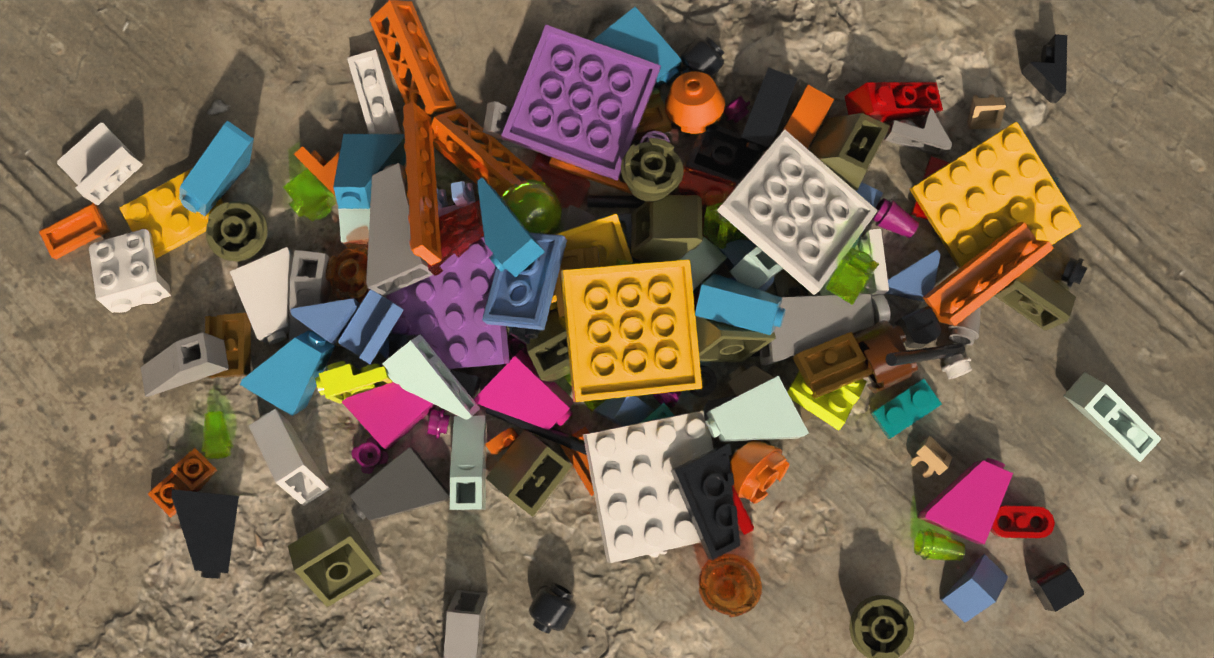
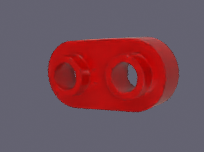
M1000 506L990 531L1001 538H1045L1052 533L1055 522L1051 512L1044 507ZM1001 516L1007 519V525L1004 528L998 522ZM1032 517H1036L1039 521L1037 528H1033L1030 524Z

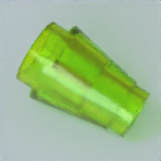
M211 411L205 413L201 451L205 452V458L207 459L229 457L234 445L226 419L224 418V412Z
M928 528L926 531L920 530L917 533L914 541V552L916 555L921 556L923 560L961 561L965 554V544Z

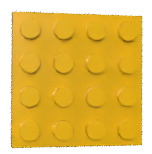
M1017 121L909 188L958 268H961L1019 222L1027 224L1036 240L1049 241L1051 245L1081 227L1075 214Z
M690 259L561 271L573 402L702 389Z

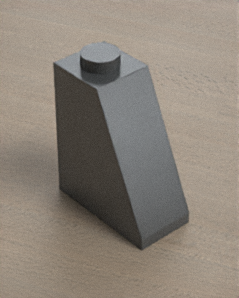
M409 447L352 493L350 497L355 502L351 505L353 510L362 520L367 517L369 521H376L449 501L450 492L417 451Z

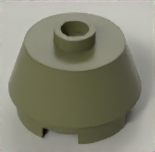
M649 138V142L640 143L636 146L633 144L628 149L621 162V173L634 196L644 201H658L666 197L680 184L684 169L680 157L673 151L674 146L662 139Z
M243 201L225 202L217 206L208 217L209 220L206 227L207 242L211 250L220 258L228 261H243L253 257L262 249L267 238V222L262 212L254 205Z
M875 595L866 598L854 609L850 618L849 631L853 644L867 658H898L907 651L912 643L914 622L911 613L902 602L890 596Z

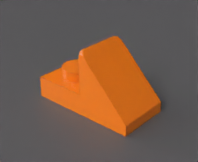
M302 146L294 155L335 196L333 185L340 152L327 163L316 150L309 153Z

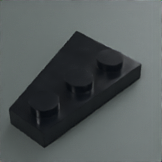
M730 444L717 447L671 470L705 553L710 560H714L740 546L737 507L734 506L732 491L734 477L730 471L729 455H731Z

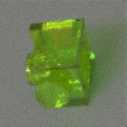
M722 203L706 207L703 234L717 247L723 249L726 248V243L745 238L746 236L717 211Z

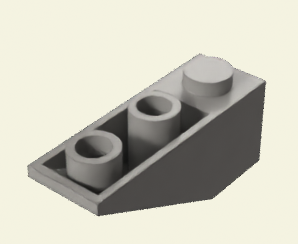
M294 251L290 276L289 342L308 330L313 331L293 317L290 309L328 303L334 261L326 253Z
M202 332L174 342L141 367L145 396L149 397L228 370L224 340Z

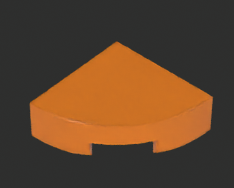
M511 427L488 441L485 446L493 455H497L512 444L519 435Z

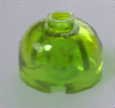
M533 179L526 180L528 183H523L519 186L514 184L503 194L501 198L529 233L554 234L558 230L562 219V207L556 194L543 182Z

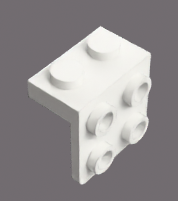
M141 229L90 245L89 253L96 299L112 313L126 312L131 307L141 304H154L162 298L171 296L170 285L157 272L152 236L148 230Z

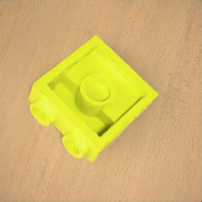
M345 361L328 365L327 371L321 372L318 377H315L319 393L321 395L325 394L327 399L339 404L347 397L393 382L388 377L385 366L380 367L379 364H371L359 370L351 364H346Z
M798 371L787 392L791 400L835 429L840 430L845 424L853 405L860 398L867 381L864 379L858 380L814 399L811 388L806 385L800 371Z

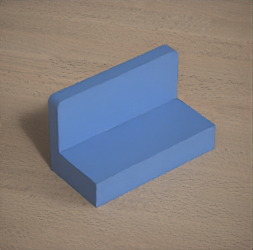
M369 290L338 340V343L357 354L363 361L371 364L404 309L377 292Z

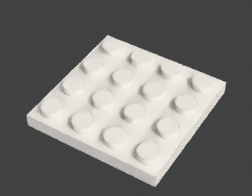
M785 129L717 209L723 217L813 295L822 289L878 211Z
M704 410L583 434L608 563L701 542L671 470L713 450L711 434L704 419Z

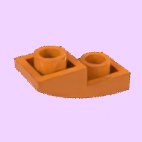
M807 84L782 132L785 129L808 149L834 98Z
M196 448L171 468L172 472L147 493L170 518L177 513L172 499V490L198 492L217 471Z

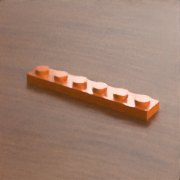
M412 101L403 106L404 149L406 152L405 171L407 174V197L409 200L408 221L410 223L411 235L409 244L416 256L421 257L432 266L442 261L432 120L427 113Z

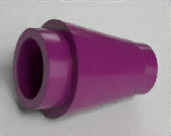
M883 198L877 204L876 209L878 211L872 218L876 222V226L906 236L907 238H911L919 226V223L893 199L888 201Z

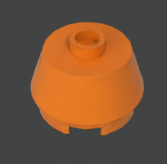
M696 71L684 73L676 78L665 100V112L670 122L672 121L680 126L682 132L690 134L706 132V127L712 125L716 120L720 121L725 109L724 96L713 78L705 73Z
M752 440L736 450L731 458L730 471L734 477L733 486L740 498H746L753 504H756L768 495L766 490L776 479L779 482L782 480L789 467L787 459L782 455V449L758 440Z

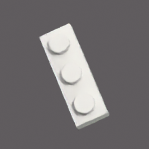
M376 49L348 57L347 60L369 134H401Z

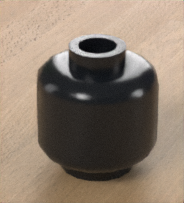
M700 37L696 38L680 56L682 63L685 65L681 71L683 73L702 72L713 77L724 65L722 57L724 51L709 37L705 40Z
M551 583L550 586H541L529 607V614L535 620L533 625L548 634L551 630H564L576 609V603L572 599L574 594L557 583Z

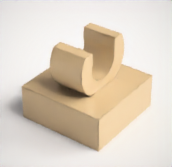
M991 94L988 98H978L977 95H973L967 120L969 129L1000 128L1006 108L1004 97H995Z
M929 435L920 444L916 452L917 454L911 461V465L915 466L920 461L926 462L929 468L924 471L922 476L928 478L934 471L941 475L949 467L953 457Z

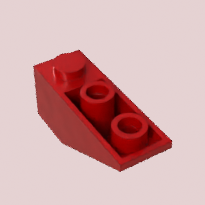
M867 82L844 96L848 115L863 113L882 123L922 116L926 114L929 108H932L935 113L943 111L937 82Z

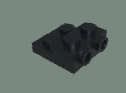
M712 124L706 127V132L699 133L686 163L682 180L687 181V185L694 190L708 189L715 192L720 200L725 201L751 170L757 153L744 148L745 143L740 141L741 134Z

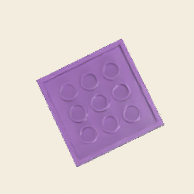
M545 25L502 132V139L618 181L621 174L622 159L632 145L659 75L661 65Z
M484 237L441 243L442 261L436 263L438 273L386 295L388 300L404 309L392 328V333L421 334L448 369L510 363L506 326L489 325L482 321L496 266L489 259L493 253L485 244Z

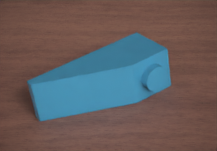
M481 177L477 181L484 240L487 247L493 253L489 259L501 272L507 269L513 276L517 277L545 251L499 194Z

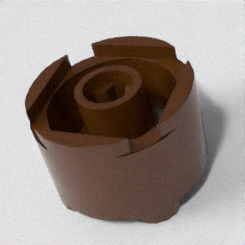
M883 320L853 334L866 358V365L873 371L868 376L872 383L867 385L872 392L878 393L910 378L912 373L918 371L917 363L889 366L886 363L887 354L907 351L903 344L906 342V336L899 325L892 327L890 323Z

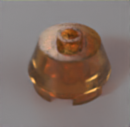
M351 243L345 245L347 248L341 251L337 257L333 255L330 258L326 268V280L330 281L332 293L339 300L354 298L359 303H362L369 290H371L367 288L366 283L368 245Z
M724 554L714 560L709 559L702 567L699 576V592L703 602L710 610L713 611L715 609L720 613L729 615V617H736L749 612L757 605L762 593V582L756 566L750 559L740 554Z

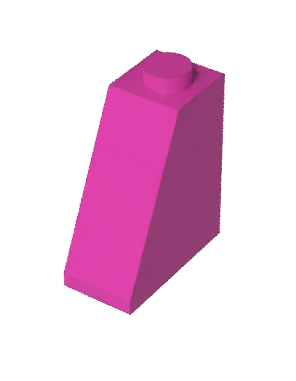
M522 350L473 399L481 406L550 430L555 423L562 426L573 414L569 410L574 403L573 399L557 383L541 380L532 360Z
M394 382L347 397L342 401L344 406L374 439L387 450L392 448L437 406L402 389L399 384Z
M987 458L986 461L974 462L920 511L918 518L975 544H985L1013 473L1004 470L1005 464L991 458Z

